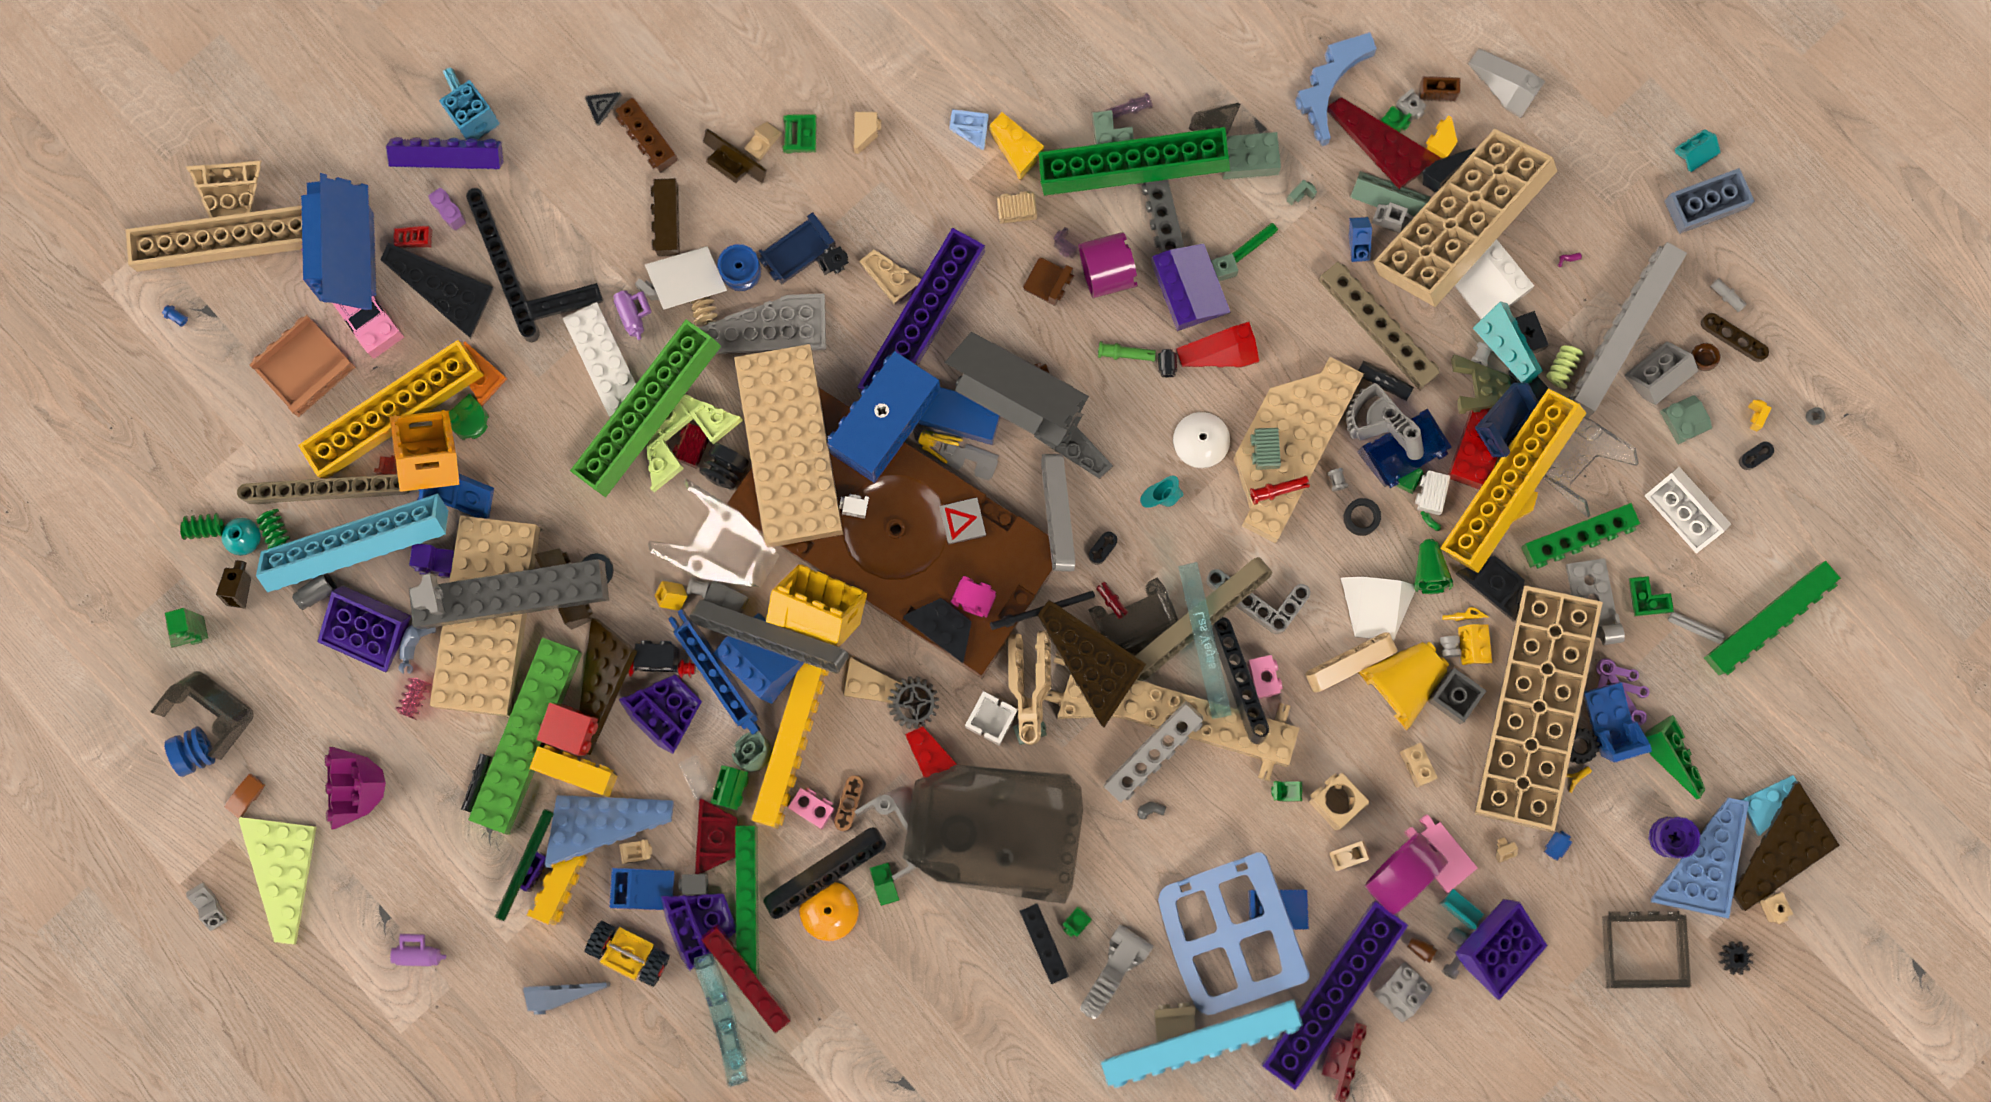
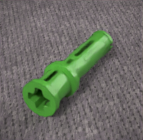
M1099 341L1098 358L1111 357L1113 360H1117L1120 357L1155 361L1156 350L1123 347L1118 343L1113 345L1104 344L1103 341Z

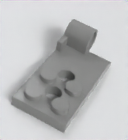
M1605 558L1567 564L1566 570L1571 595L1588 599V596L1593 594L1597 597L1598 601L1603 602L1595 638L1600 637L1603 645L1623 643L1625 640L1624 629L1620 623L1619 614H1616ZM1587 575L1594 579V583L1591 586L1584 582V578Z

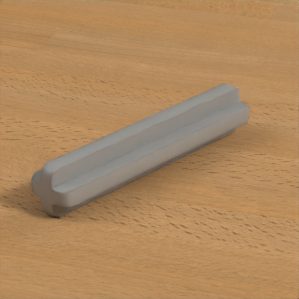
M1676 612L1669 615L1668 621L1718 644L1724 640V633Z

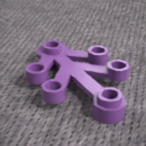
M1608 658L1601 659L1596 665V671L1600 675L1597 688L1606 686L1607 680L1611 684L1620 682L1616 675L1624 676L1631 682L1639 678L1637 670L1616 667L1615 663ZM1603 665L1608 666V672L1603 670ZM1630 672L1635 673L1634 679L1630 677ZM1622 682L1631 719L1634 720V716L1638 715L1640 721L1637 723L1641 726L1647 721V715L1644 711L1636 709L1626 692L1637 694L1639 698H1645L1649 695L1650 691L1646 686L1639 687ZM1641 689L1646 691L1645 696L1640 694Z

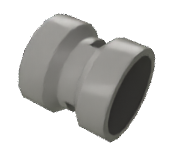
M1459 636L1440 638V644L1445 648L1441 651L1443 658L1461 656V649L1457 647L1460 642Z

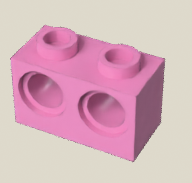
M800 788L788 808L823 830L835 811L831 807L833 803L825 798L819 800L815 797L817 793L809 788L805 790ZM802 797L809 798L810 802L807 807L800 806L799 801ZM819 807L826 809V814L822 818L816 816V810Z

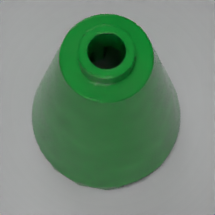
M1434 539L1424 540L1419 546L1414 583L1415 591L1422 590V594L1443 593L1447 587H1449V590L1452 589L1454 586L1453 579L1439 543Z

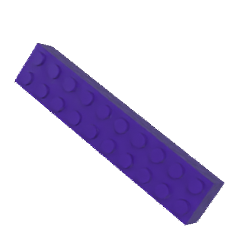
M954 228L950 230L857 386L859 393L862 392L866 385L869 386L872 383V377L875 372L883 368L884 360L888 355H892L894 351L915 365H919L985 253L984 244Z
M1372 902L1298 1009L1302 1020L1299 1030L1288 1034L1286 1030L1283 1031L1260 1066L1296 1091L1404 933L1408 924L1391 914L1377 902Z

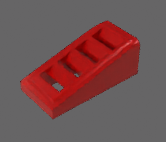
M430 226L394 229V246L399 248H432V229ZM399 234H403V242H399ZM407 234H410L409 241H407ZM414 234H417L416 241H414Z

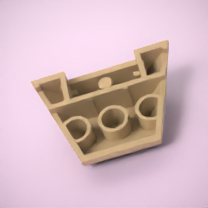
M261 161L186 166L193 178L195 187L200 193L209 218L251 212Z

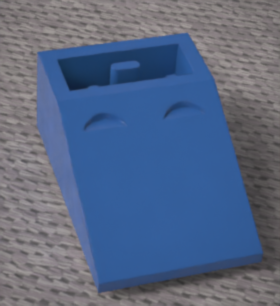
M612 868L610 908L664 910L661 897L673 896L675 871Z
M1249 890V920L1264 915L1265 911L1256 890ZM1279 890L1293 930H1309L1307 890Z

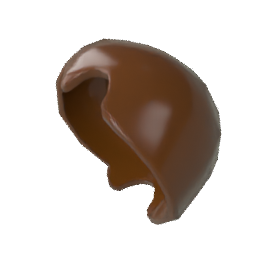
M1709 343L1696 345L1691 352L1698 370L1701 371L1714 369L1721 359L1718 348Z

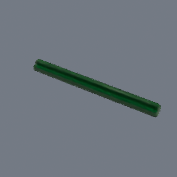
M543 810L495 914L496 919L506 920L553 818L554 813L552 811Z

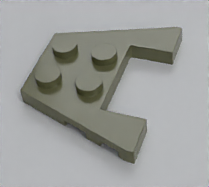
M1453 354L1451 358L1453 372L1472 375L1475 398L1459 396L1457 400L1459 414H1466L1467 411L1471 410L1475 413L1480 412L1481 409H1491L1511 386L1510 376Z

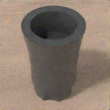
M325 573L313 578L306 585L298 589V592L294 593L292 598L297 606L304 610L331 596L332 591L337 589V586L330 575Z

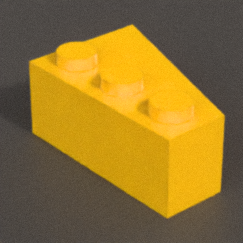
M1003 112L990 124L991 136L1007 158L1010 166L1014 169L1018 179L1021 180L1039 160V152H1044V146Z

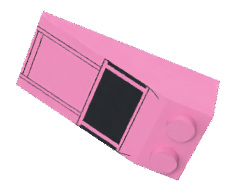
M372 296L371 310L333 303L357 340L373 359L404 338L375 296Z

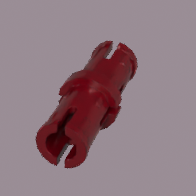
M1106 582L1101 583L1104 590L1098 585L1096 590L1105 600L1106 606L1113 610L1118 619L1123 618L1121 612L1126 616L1128 610L1119 601V596L1112 592Z

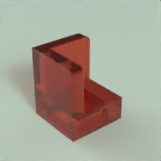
M391 455V457L380 456L379 468H374V472L377 475L397 474L395 455Z

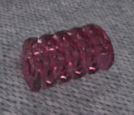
M414 677L407 679L411 685L404 686L408 692L401 693L405 700H398L402 707H395V710L403 716L417 720L413 714H420L416 707H423L419 700H426L422 693H429L425 686H432V684Z

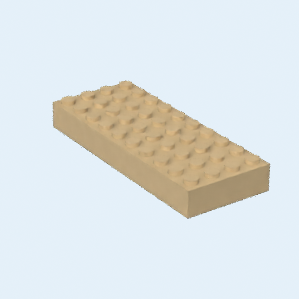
M1494 129L1373 262L1378 275L1436 307L1555 175L1557 168L1554 158Z
M807 344L734 357L766 547L770 548L843 535L811 345Z
M460 516L449 582L534 569L536 562L534 554L537 553L540 528L536 524ZM527 613L442 626L430 706L436 709L510 717L514 704Z

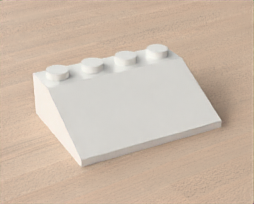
M1497 239L1455 285V288L1480 319L1500 301L1508 303L1510 307L1528 294L1534 287Z

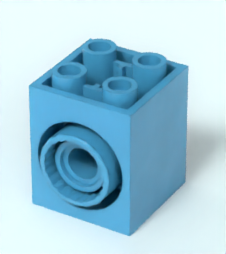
M468 80L439 100L466 140L471 138L478 140L500 125L495 114L471 80Z

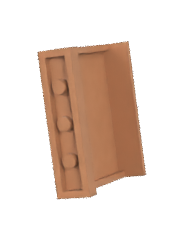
M307 315L299 318L290 330L284 331L276 342L270 343L266 348L267 350L261 355L255 356L252 363L249 364L298 418L356 368Z

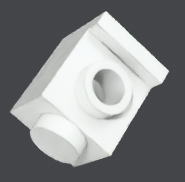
M852 494L849 497H841L839 509H843V515L865 519L869 497L865 496L864 500L861 499V496Z

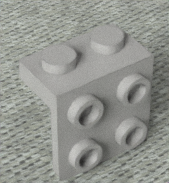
M1403 963L1388 982L1377 989L1373 995L1403 1023L1417 1012L1431 994L1432 987L1407 963Z

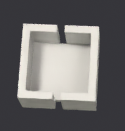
M983 691L965 724V728L980 736L984 733L985 739L1000 746L1018 709L1003 701L1001 707L998 706L999 699Z

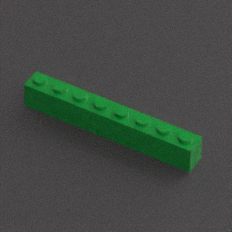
M1826 560L1819 563L1707 654L1704 659L1718 676L1722 674L1729 675L1736 669L1734 665L1739 661L1742 664L1751 657L1749 655L1750 652L1761 649L1765 645L1764 641L1767 638L1771 640L1780 633L1778 629L1782 626L1786 628L1793 623V617L1797 614L1799 616L1804 614L1809 609L1807 606L1813 602L1815 604L1823 598L1821 594L1826 590L1830 592L1838 586L1836 582L1841 577Z
M735 826L736 949L759 979L758 827Z

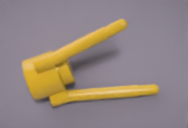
M923 430L918 443L923 445V450L928 451L947 464L948 461L930 447H934L937 441L959 446V443L955 441L962 442L963 439Z

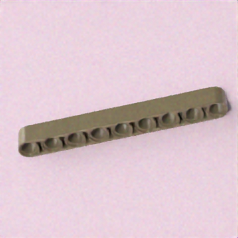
M394 474L245 483L238 487L237 496L248 504L405 495L410 491L400 492V489L397 488L398 475ZM381 482H385V487L378 490V485ZM362 483H366V488L359 491V486ZM347 484V489L344 492H340L341 486ZM328 485V490L325 493H321L322 487ZM308 486L309 491L306 494H302V490ZM286 488H290L289 493L287 495H283V491ZM267 489H270V490H271L270 494L265 497V496H264L265 491H266ZM248 490H251V495L248 498H246V492Z
M1260 557L1251 560L1139 652L1135 657L1146 663V666L1137 680L1144 681L1200 636L1204 632L1203 628L1200 629L1201 626L1204 627L1205 625L1208 629L1267 581L1272 575V570Z

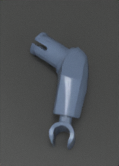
M411 625L406 628L400 643L399 659H403V662L400 663L398 668L401 673L404 674L406 666H408L407 673L411 674L413 672V667L409 664V660L414 658L415 646L419 643L420 637L435 633V627L418 629Z

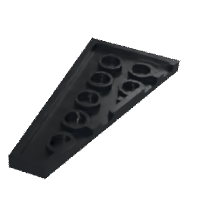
M388 243L380 259L381 262L471 339L494 288Z

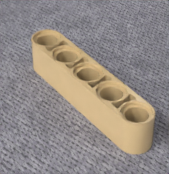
M1385 632L1310 669L1305 675L1312 691L1320 692L1395 654L1397 649L1390 633Z

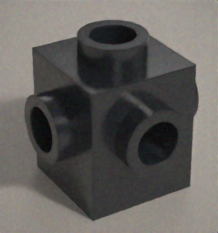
M831 246L823 251L824 254L816 259L824 275L833 271L837 274L845 270L844 266L849 263L848 255L845 250H842L841 246L837 248Z

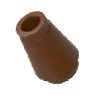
M1414 937L1411 938L1407 945V948L1422 961L1431 963L1438 949L1434 948L1435 945L1415 939Z

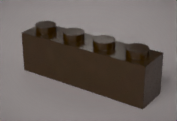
M676 178L653 179L654 186L650 187L651 197H654V203H651V213L654 215L651 229L652 233H655V239H652V250L656 252L658 257L676 256L680 254L679 184Z

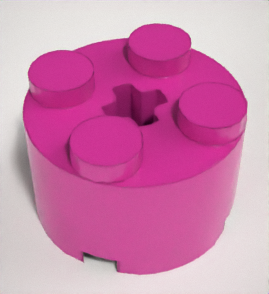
M963 576L951 603L956 607L961 604L964 608L963 610L971 614L987 617L996 597V592L991 590V586L985 583L978 585L973 583L974 580Z

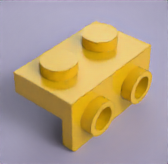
M1470 624L1458 627L1462 665L1492 663L1489 625Z

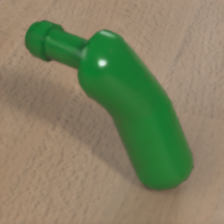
M1420 512L1423 520L1429 527L1436 531L1441 530L1442 526L1435 522L1429 513Z

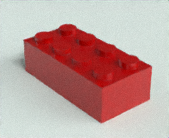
M1481 409L1480 412L1475 413L1473 410L1470 411L1448 472L1451 480L1478 490L1481 489L1493 471L1497 457H1492L1475 429L1490 409Z

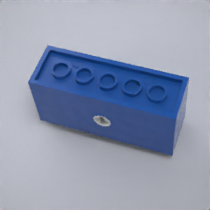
M895 351L892 355L886 357L883 362V368L875 372L872 377V383L864 387L861 392V398L858 401H854L848 416H844L840 420V427L836 432L833 431L827 439L831 455L873 483L880 477L941 392L940 383L937 378Z

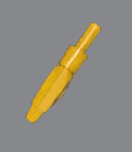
M1469 607L1465 613L1455 612L1454 615H1442V620L1454 619L1455 621L1489 618V616L1474 607ZM1471 610H1474V611L1478 612L1479 614L1474 615V614H1471L1470 611H1471Z

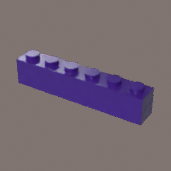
M394 137L386 145L389 167L500 169L504 163L502 141H496L495 139L477 141L474 138L467 140L430 138L426 140L419 137L411 139Z

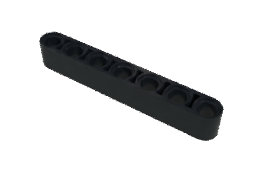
M1221 617L1213 624L1211 635L1248 738L1253 744H1262L1269 733V725L1232 624L1228 618ZM1230 661H1235L1237 665L1230 663ZM1236 678H1241L1244 682H1239ZM1242 695H1246V696H1248L1250 699H1249V700L1244 699ZM1249 713H1254L1256 717H1251ZM1255 730L1261 731L1263 735L1257 734Z
M871 827L769 893L764 898L763 903L773 919L783 917L883 851L886 847V841L875 827Z

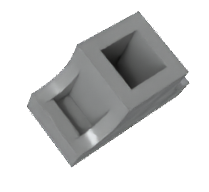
M1390 202L1389 205H1378L1372 223L1400 233L1414 216L1407 213V208Z
M432 574L423 575L421 584L418 587L409 589L413 608L418 610L428 608L430 614L437 616L445 614L442 604L443 592L438 585L437 576Z

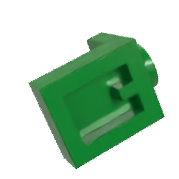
M1392 105L1381 121L1398 132L1406 131L1412 123L1409 121L1412 114L1408 113L1406 116Z
M1077 907L1062 924L1065 927L1063 931L1072 938L1074 935L1077 938L1092 919Z

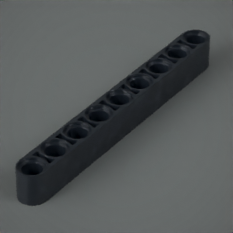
M472 188L467 192V201L519 332L526 341L535 342L540 337V331L536 321H530L528 314L524 318H519L522 312H527L524 305L527 299L487 198L480 189ZM481 196L479 201L473 202L475 197ZM482 213H487L486 217L480 218ZM489 229H494L492 234L486 235ZM499 245L500 249L494 252L493 248ZM502 262H507L504 268H499ZM508 279H514L512 284L506 285ZM520 295L518 301H512L514 296ZM528 329H534L531 335H526Z

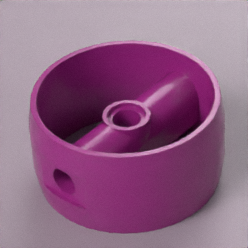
M1418 832L1396 850L1375 871L1364 886L1387 911L1394 915L1415 899L1444 869L1448 861L1425 836Z

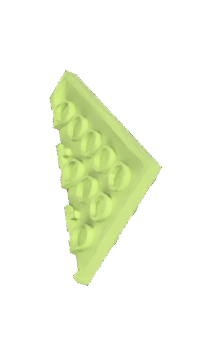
M239 817L240 827L274 942L296 945L317 827Z

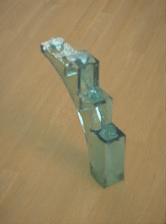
M712 953L694 958L695 970L717 1034L727 1084L729 1087L748 1082L745 1046L739 1034L736 1016L729 1001L728 988L716 958Z

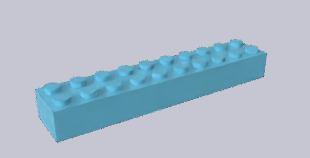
M435 494L261 551L256 577L265 590L270 592L292 584H298L310 578H316L325 573H332L344 567H350L362 561H368L371 558L387 555L390 552L402 550L414 544H421L424 541L439 538L446 534L448 509L439 494Z
M1295 999L1107 1058L1101 1062L1108 1086L1113 1085L1114 1088L1126 1085L1128 1083L1127 1080L1133 1079V1082L1145 1079L1147 1077L1146 1074L1152 1073V1076L1164 1073L1166 1071L1165 1068L1168 1067L1175 1070L1185 1065L1184 1062L1190 1061L1191 1064L1197 1063L1204 1059L1203 1056L1216 1057L1223 1053L1222 1050L1229 1049V1052L1235 1051L1242 1047L1241 1044L1247 1042L1250 1046L1261 1041L1260 1038L1266 1036L1268 1040L1279 1037L1280 1032L1285 1030L1287 1034L1298 1031L1299 1026L1302 1025V1020Z

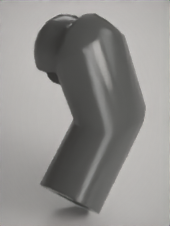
M1151 801L1139 807L1137 816L1142 820L1147 819V816L1153 812L1164 816L1166 806Z

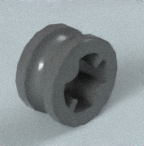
M1819 407L1812 408L1806 413V420L1811 425H1818L1826 418L1824 410ZM1817 412L1820 419L1813 420L1812 417L1814 416H1812V413Z

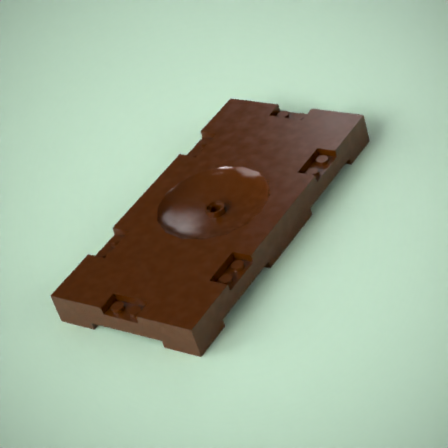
M819 388L828 439L829 435L833 431L836 432L840 427V420L844 416H848L850 407ZM905 442L875 483L830 454L838 505L840 506L841 497H849L850 494L861 496L862 500L865 499V496L869 497L865 519L843 515V509H839L843 535L786 544L780 547L815 570L828 575V577L838 579L849 586L863 590L867 593L866 604L983 679L1019 622L1015 623L1014 626H1004L994 630L991 629L990 623L1003 619V616L1009 614L1016 615L1026 612L1054 572L1049 535L1020 516L1017 517L986 497L984 493ZM751 468L724 508L730 515L763 535L753 469ZM977 498L986 536L948 545L939 506ZM898 526L901 528V532L893 534L891 529ZM963 576L974 580L973 583L978 585L985 583L991 586V590L996 592V597L987 617L971 614L964 611L961 604L956 607L951 603ZM942 598L972 621L963 664L903 619L904 615Z

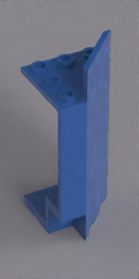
M320 173V181L308 182L307 195H301L303 280L320 302H331L371 310L372 296H377L374 212L369 206L368 185L362 183L360 185H353L351 180L339 177L334 180L327 178V174Z

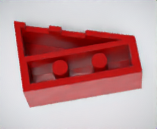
M924 727L905 734L929 790L965 774Z

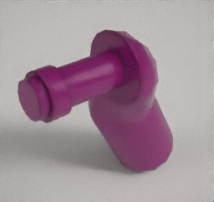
M1578 252L1570 255H1561L1558 267H1562L1563 261L1573 262L1582 259V254Z

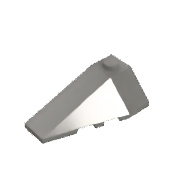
M1481 49L1477 50L1468 63L1478 77L1489 86L1492 94L1499 98L1502 106L1519 118L1522 117L1545 83L1543 79L1532 72Z

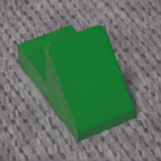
M889 863L871 867L870 872L880 905L883 906L899 901Z

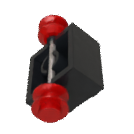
M642 640L640 644L635 643L637 654L628 671L629 677L639 670L640 672H677L681 678H683L684 674H688L689 678H691L692 674L695 675L696 665L692 663V659L688 663H685L683 659L679 661V649L671 641H660V644H654L652 641Z

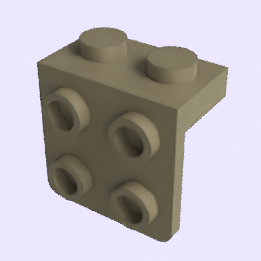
M1190 1002L1178 1003V1007L1170 1008V1004L1158 1005V1009H1154L1157 1043L1195 1031V1006H1190Z

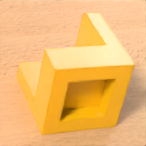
M662 581L654 594L660 608L680 610L688 597L682 584Z

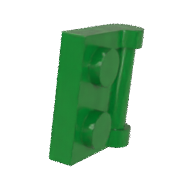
M816 114L784 115L785 145L783 146V153L816 152ZM797 122V145H792V123Z

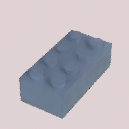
M1740 168L1670 193L1664 200L1679 234L1746 210L1755 202Z

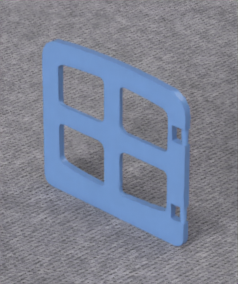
M1254 853L1164 887L1160 892L1159 906L1174 957L1192 1001L1201 1013L1207 1015L1216 1014L1305 983L1309 979L1308 968L1268 858L1264 853ZM1246 862L1248 869L1238 872L1236 866ZM1247 875L1258 894L1265 913L1260 917L1236 925L1230 919L1219 885L1236 877ZM1190 883L1192 889L1182 892L1180 886ZM1203 890L1213 913L1217 930L1210 935L1188 942L1186 941L1179 917L1177 900ZM1271 930L1279 953L1282 971L1278 975L1254 982L1240 947V942L1249 936ZM1222 947L1228 955L1238 988L1212 997L1208 994L1201 980L1193 957Z

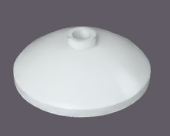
M1197 412L1186 416L1179 422L1174 432L1173 445L1178 457L1187 465L1195 468H1209L1221 462L1226 456L1230 447V434L1227 426L1220 418L1210 413ZM1203 434L1206 436V439L1201 440L1199 436Z

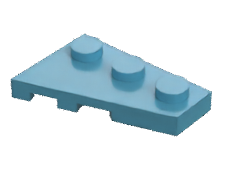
M1794 775L1741 799L1749 802L1747 816L1757 836H1760L1771 825V821L1777 810L1781 807L1784 797H1787L1793 786L1792 783L1796 781Z

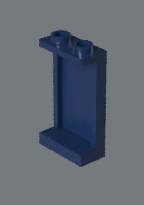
M813 212L807 216V221L764 251L762 249L758 251L760 263L764 267L768 266L771 270L769 274L775 282L778 280L781 285L815 262L818 257L824 254L823 251L831 246L836 247L834 239Z
M1513 383L1475 427L1492 457H1507L1510 454L1507 446L1516 437L1539 403L1528 383Z

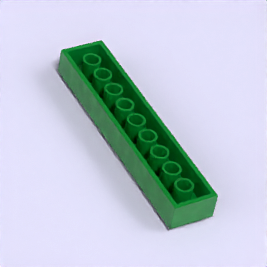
M1225 127L1039 152L1040 180L1044 196L1230 171Z

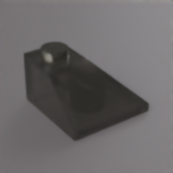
M1241 104L1217 105L1197 111L1191 118L1189 129L1191 131L1225 127L1227 136Z

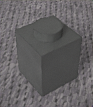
M682 875V879H679V891H682V895H708V875Z

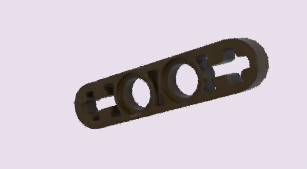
M1708 313L1702 318L1701 327L1706 332L1751 360L1761 362L1768 357L1769 349L1765 344L1717 314ZM1710 318L1713 320V324L1711 326L1708 325V320ZM1721 324L1722 326L1716 331L1717 326ZM1723 328L1731 330L1730 337H1725L1722 334ZM1739 338H1744L1747 340V347H1741L1739 345ZM1752 344H1753L1754 346L1752 347V350H1751V351H1748V349H1749V348L1752 346ZM1759 349L1762 350L1761 356H1757V350Z

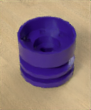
M1663 817L1652 824L1649 830V842L1651 848L1660 856L1683 859L1696 852L1700 844V833L1693 821L1687 818ZM1669 834H1671V836L1674 837L1673 840L1668 838Z

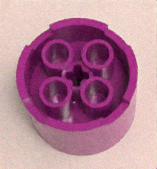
M1124 232L1082 242L1078 245L1084 277L1093 299L1138 286L1137 281L1134 282L1133 278L1137 276L1132 251L1128 244L1124 242L1127 240Z

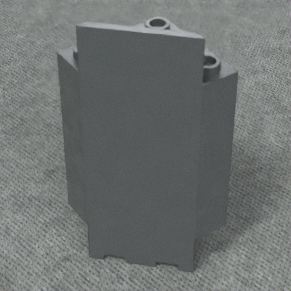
M972 331L944 362L964 373L956 381V392L1058 447L1066 448L1084 415L1081 411L1089 398L1088 395Z

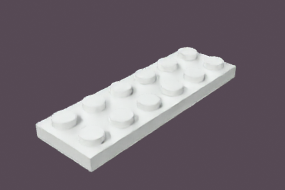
M596 302L564 317L563 320L607 414L611 418L636 383Z

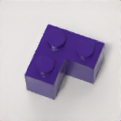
M414 544L411 549L409 566L422 576L432 573L439 574L438 577L450 578L454 550L438 549L428 544Z

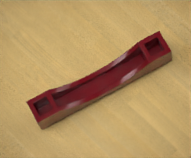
M717 924L702 936L701 941L771 1030L776 1034L790 1023L791 1016L754 974L722 928Z

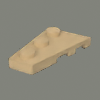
M873 250L859 261L894 305L914 291L921 281V278L914 276L905 268H901L876 250Z
M850 658L844 696L892 703L891 700L887 699L888 696L893 697L894 695L890 692V689L897 690L894 684H902Z

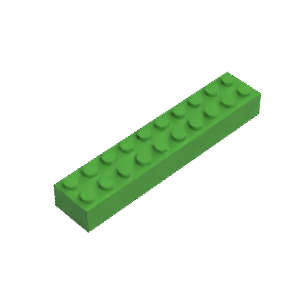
M686 319L570 471L606 498L718 352L721 345Z
M545 638L541 639L469 816V821L510 835L535 773L534 770L529 768L537 747L544 748L546 743L536 739L549 703H563L582 656V653L578 650Z

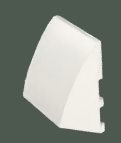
M1371 577L1340 578L1354 636L1371 639L1379 634L1389 632L1394 641L1415 593L1414 585L1399 580Z

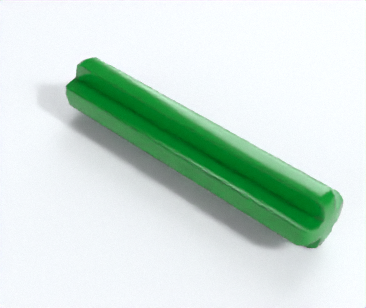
M1274 223L1269 224L1233 252L1235 262H1239L1277 233V226Z

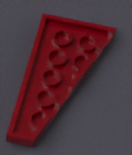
M1342 97L1327 106V112L1398 189H1401L1421 175L1427 166L1441 159L1438 155Z

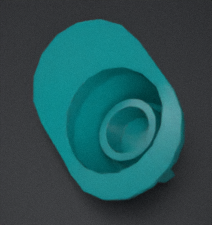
M1174 475L1169 476L1148 487L1140 497L1141 505L1145 508H1151L1159 504L1165 507H1171L1176 504L1184 495L1179 487L1178 477Z

